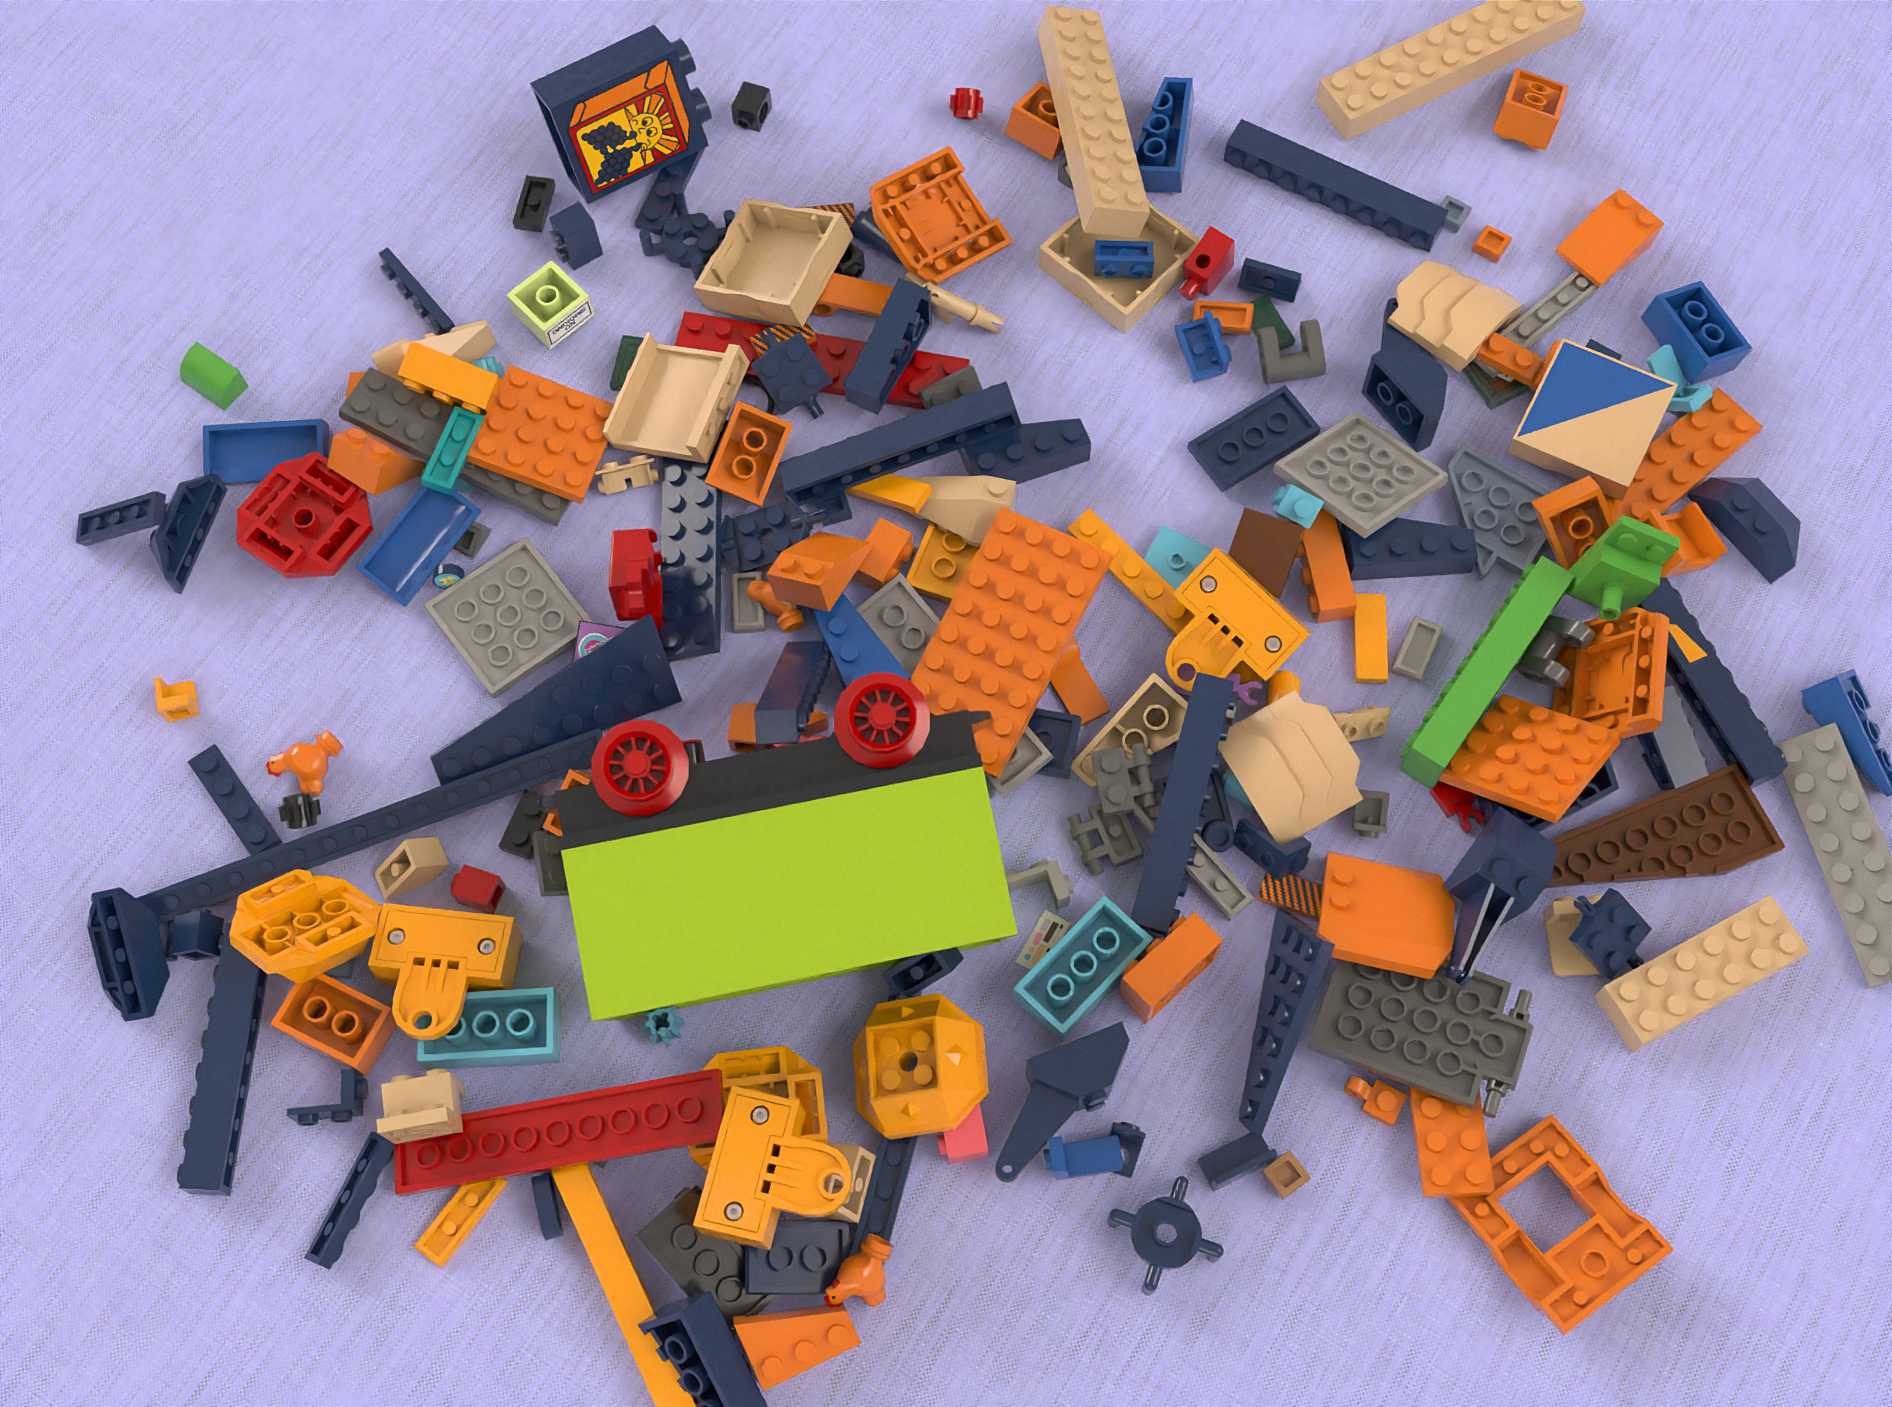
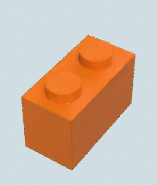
M881 517L865 540L871 542L873 547L851 578L877 592L900 574L899 568L902 563H907L915 550L912 532Z

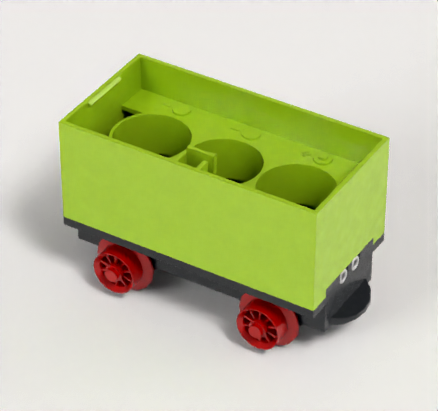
M871 673L854 680L841 693L834 709V731L830 737L780 747L766 746L754 749L750 753L706 761L701 740L690 739L681 741L668 727L654 721L630 720L613 727L598 742L591 758V781L588 785L555 791V794L537 801L539 811L557 814L560 818L563 836L558 837L591 1020L620 1021L644 1016L645 1012L652 1013L656 1008L662 1007L666 1010L667 1007L675 1006L676 1009L888 966L900 958L954 947L962 951L1001 943L1017 935L981 755L977 753L974 733L980 731L993 721L991 712H969V710H962L936 716L930 712L923 693L910 680L893 673Z

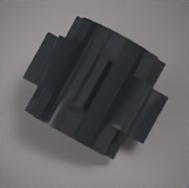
M312 792L292 794L282 798L283 804L278 809L280 821H286L287 829L305 828L318 823L317 817L321 815L319 799H313Z

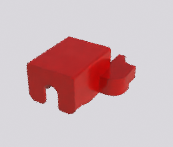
M650 528L612 531L608 590L617 619L619 621L640 620L644 615L651 613L659 634V627L664 626V617L662 615L664 604L662 601L663 581L658 570V566L663 562L662 553L654 551L652 543L657 542V534Z

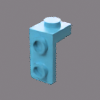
M1663 345L1647 358L1646 362L1652 374L1678 384L1666 409L1667 411L1693 413L1701 409L1703 403L1713 396L1709 385L1690 386L1686 383L1671 345Z
M1288 483L1284 487L1279 486L1270 501L1274 504L1272 508L1274 512L1291 519L1307 529L1311 527L1324 504V501Z

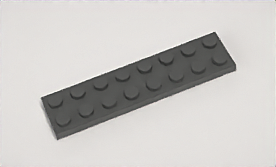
M369 367L339 409V417L429 462L454 409L425 394L408 389L407 386L398 380ZM469 462L465 463L459 478L556 527L573 502Z

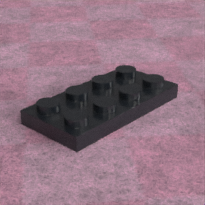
M688 1187L636 1234V1237L688 1297L710 1290L730 1332L735 1336L737 1331L734 1326L733 1317L758 1315L778 1295H746L745 1251L736 1242L703 1235L693 1226L700 1198Z

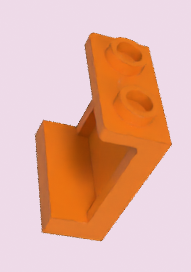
M1696 502L1689 503L1678 513L1661 515L1657 508L1649 509L1638 519L1640 522L1681 538L1680 548L1662 565L1661 578L1706 569L1727 552L1726 546Z

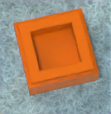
M1486 225L1473 244L1471 251L1497 264L1513 237Z

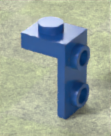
M1117 1135L1064 1143L1062 1136L1048 1138L1049 1149H1043L1046 1170H1053L1056 1181L1120 1171L1124 1168L1119 1137Z

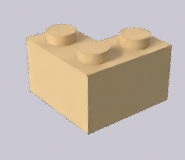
M828 1142L827 1145L837 1149L846 1158L853 1177L852 1190L846 1203L836 1212L823 1218L859 1223L876 1156L861 1146ZM839 1175L829 1176L824 1182L825 1191L830 1194L838 1193L844 1185L843 1178Z

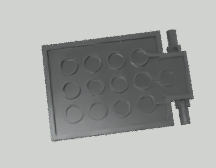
M1337 959L1307 1048L1469 1109L1473 1108L1481 1081L1484 1079L1488 1081L1485 1088L1488 1094L1482 1114L1495 1118L1501 1098L1506 1096L1508 1089L1515 1090L1534 1029V1026L1528 1023L1530 1015L1527 1013L1533 993L1520 989L1514 1009H1510L1509 1014L1506 1015L1503 1014V1010L1512 983L1475 970L1470 981L1464 986H1460L1455 982V979L1451 980L1446 976L1450 960H1447L1444 965H1440L1432 979H1426Z

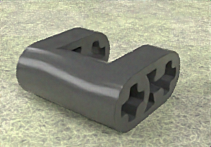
M1317 319L1300 322L1302 352L1280 355L1275 328L1271 326L1257 329L1259 359L1262 377L1266 385L1325 374L1324 348L1321 329Z
M1550 615L1517 664L1516 670L1522 676L1536 683L1562 688L1569 678L1570 672L1554 660L1564 645L1587 649L1596 634L1591 628L1579 621Z

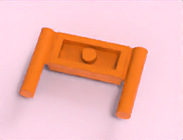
M1494 331L1483 342L1475 358L1525 385L1527 384L1532 391L1536 392L1561 341H1554L1545 359L1541 362V356Z

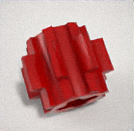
M955 88V95H950L949 105L950 110L953 111V117L964 120H977L978 113H983L984 99L980 97L981 91L974 88Z

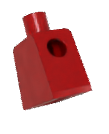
M1212 226L1208 228L1183 266L1184 283L1178 291L1184 298L1192 301L1198 292L1204 296H1209L1234 266L1235 240Z

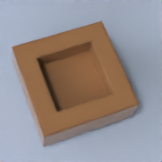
M1290 1150L1261 1172L1282 1201L1311 1179Z

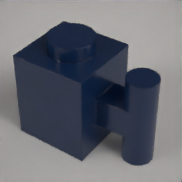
M204 908L190 909V913L175 915V920L168 921L164 952L166 960L174 962L178 960V956L193 961L220 957L219 939L223 933L224 919L210 914L211 911Z

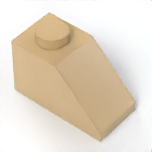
M438 837L405 839L374 874L384 900H391L434 881L449 863Z

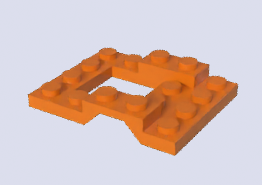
M1552 1114L1490 1159L1495 1189L1493 1194L1445 1197L1489 1248L1491 1258L1537 1312L1542 1310L1563 1336L1567 1335L1659 1264L1674 1250L1647 1219L1632 1212L1613 1192L1601 1168ZM1548 1165L1571 1190L1569 1196L1590 1220L1545 1254H1542L1497 1201Z

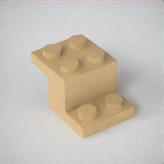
M446 1069L429 1070L425 1072L426 1076L412 1078V1075H400L391 1078L392 1082L381 1084L384 1118L376 1119L377 1133L390 1142L399 1144L463 1132L460 1098L466 1097L465 1084L451 1072H446Z

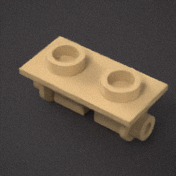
M647 455L630 458V464L618 466V462L601 465V471L594 472L597 478L602 477L603 481L598 482L600 494L606 493L610 495L628 490L625 481L628 478H631L633 489L654 485V481L659 480L657 469H650V465L656 464L654 458L648 459Z
M1370 705L1364 709L1353 710L1351 714L1346 712L1330 714L1348 742L1385 735L1391 708H1380Z

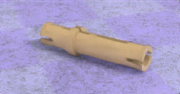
M931 282L924 284L923 288L933 293L931 295L933 305L964 318L966 323L971 326L978 325L993 334H997L1001 330L1000 327L993 325L991 322L993 321L1003 326L1004 318L983 309V305L977 302L972 304L933 285Z

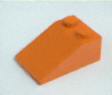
M1516 67L1492 131L1496 132L1501 138L1524 142L1529 148L1546 150L1559 122L1569 86Z
M1620 188L1605 199L1556 248L1555 252L1597 287H1601L1648 250L1665 223Z
M737 400L725 425L704 484L761 507L794 424Z
M353 427L333 435L327 467L373 496H376L422 475V468H426V461L364 429Z
M1590 475L1531 501L1559 566L1566 570H1569L1614 523L1602 490Z
M818 531L782 551L766 573L776 600L830 612L873 547L872 543Z

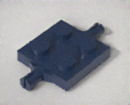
M769 327L764 330L771 340H768L765 333L761 331L759 335L768 349L762 357L750 365L782 414H786L795 407L805 405L814 420L818 418V415L813 406L820 416L823 415L825 412H823L815 398L821 390L833 382L801 332H798L788 340L778 342Z
M1609 887L1600 900L1593 905L1583 895L1576 898L1579 902L1574 900V906L1583 914L1579 926L1568 940L1602 976L1612 980L1625 962L1633 970L1638 968L1639 964H1644V960L1635 950L1652 928L1619 891Z

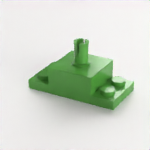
M1622 514L1568 570L1575 576L1565 594L1600 608L1599 616L1602 619L1608 621L1617 620L1621 616V611L1637 607L1659 586L1662 565L1680 548L1681 538Z

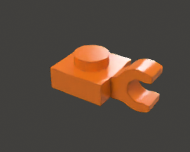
M1352 1075L1351 1079H1348L1343 1089L1348 1095L1364 1102L1360 1110L1361 1112L1389 1127L1394 1125L1408 1096L1378 1079L1374 1081L1371 1087L1367 1082Z

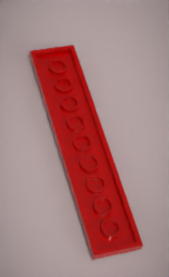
M684 311L674 346L725 353L729 344L739 345L751 364L760 357L754 349L750 337L773 326ZM815 333L817 341L808 345L833 382L820 392L846 396L845 388H843L844 379L848 372H852L866 342ZM916 350L885 403L925 410L918 390L969 366L970 359ZM749 364L744 376L759 379L756 372Z
M716 1068L461 1114L463 1132L395 1144V1194L406 1196L717 1141L725 1112L722 1071Z

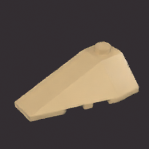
M486 320L453 327L449 333L437 336L434 333L424 334V339L414 341L467 363L479 360L497 344ZM407 339L399 340L371 354L370 356L378 371L404 383V380L397 374L410 342ZM426 390L425 395L435 399L432 396L433 393Z
M991 476L905 477L930 484L933 491L917 514L909 511L906 512L919 519L926 518L938 524V529L946 533L951 531L961 536L962 541L972 546H981L1001 507L1014 511L1016 505V481Z

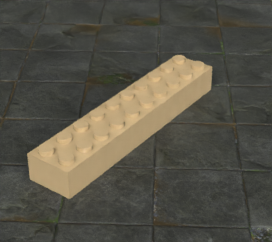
M1490 0L1320 79L1315 102L1344 141H1347L1578 32L1586 8L1579 0Z
M1047 5L1037 33L1083 232L1139 238L1149 217L1150 209L1100 13L1092 10Z

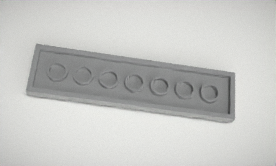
M900 573L856 610L911 677L940 620ZM1026 726L1000 779L998 780L988 774H985V776L1005 798L1054 757L1032 730Z
M1834 722L1775 744V746L1780 748L1785 756V762L1788 766L1782 771V774L1869 988L1874 989L1892 983V855L1838 726Z

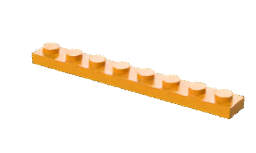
M1090 508L1067 528V532L1072 537L1112 553L1114 558L1107 571L1175 636L1195 617L1173 595L1176 590ZM1244 660L1231 671L1232 673L1242 675L1241 684L1244 685L1247 682L1255 681L1260 683L1263 680Z

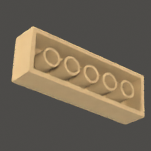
M1769 895L1608 983L1594 997L1630 1052L1634 1053L1796 963L1808 954L1810 950L1776 901Z

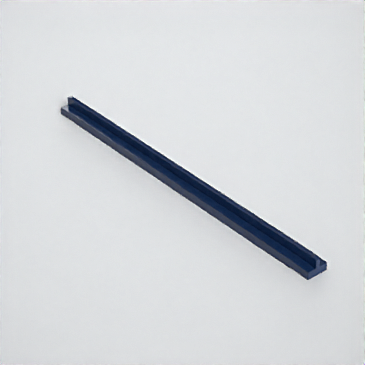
M599 727L147 893L136 899L154 911L157 925L175 919V915L190 913V909L205 908L238 896L295 869H311L565 775L569 769L578 770L591 765V758L598 742L604 736Z

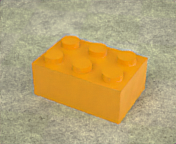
M410 341L397 374L404 380L403 385L407 386L408 389L421 394H425L427 390L433 393L432 396L437 401L450 406L457 402L462 404L461 408L480 415L487 413L502 382L499 375L414 341Z

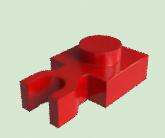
M1444 782L1430 790V795L1447 818L1455 814L1459 817L1460 826L1466 834L1472 829L1467 818H1474L1479 826L1486 820L1480 811L1471 807V804L1477 799L1473 793Z

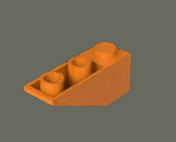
M744 702L742 705L733 704L727 738L731 751L750 753L754 749L774 745L756 744L754 719L756 703ZM814 709V713H811L810 722H807V730L802 732L801 735L810 737L829 730L827 713Z

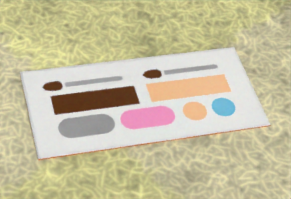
M1045 910L1015 962L1031 970L1061 940L1071 923Z

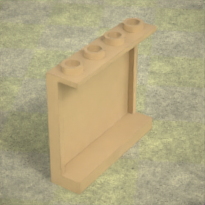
M646 333L642 344L638 347L632 367L627 372L624 385L616 397L611 414L604 424L602 433L615 449L708 463L750 362L739 345L729 344L726 352L721 353L658 344L651 333Z

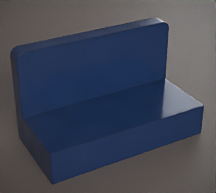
M1246 258L1242 267L1238 288L1294 303L1302 281V273Z
M1250 1132L1198 1158L1197 1162L1214 1192L1272 1163L1278 1154L1275 1149L1269 1150L1262 1135Z

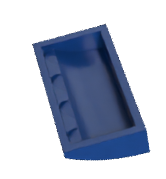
M323 419L203 425L204 476L216 474L224 484L262 482L276 465L289 460L304 458L305 455L315 451L328 459L329 424Z
M422 485L355 569L406 607L431 576L434 568L443 561L482 510L455 489H453L451 495H447Z

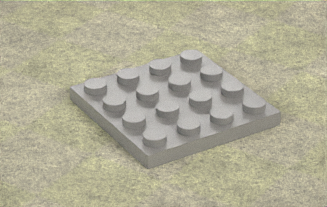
M1359 412L1353 413L1276 462L1273 473L1287 483L1324 501L1323 509L1363 538L1368 537L1445 485L1449 475Z
M527 537L424 604L427 612L493 699L573 646L576 642L579 620L593 622Z

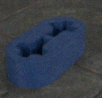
M550 1173L531 1177L539 1224L545 1241L563 1236L561 1216Z

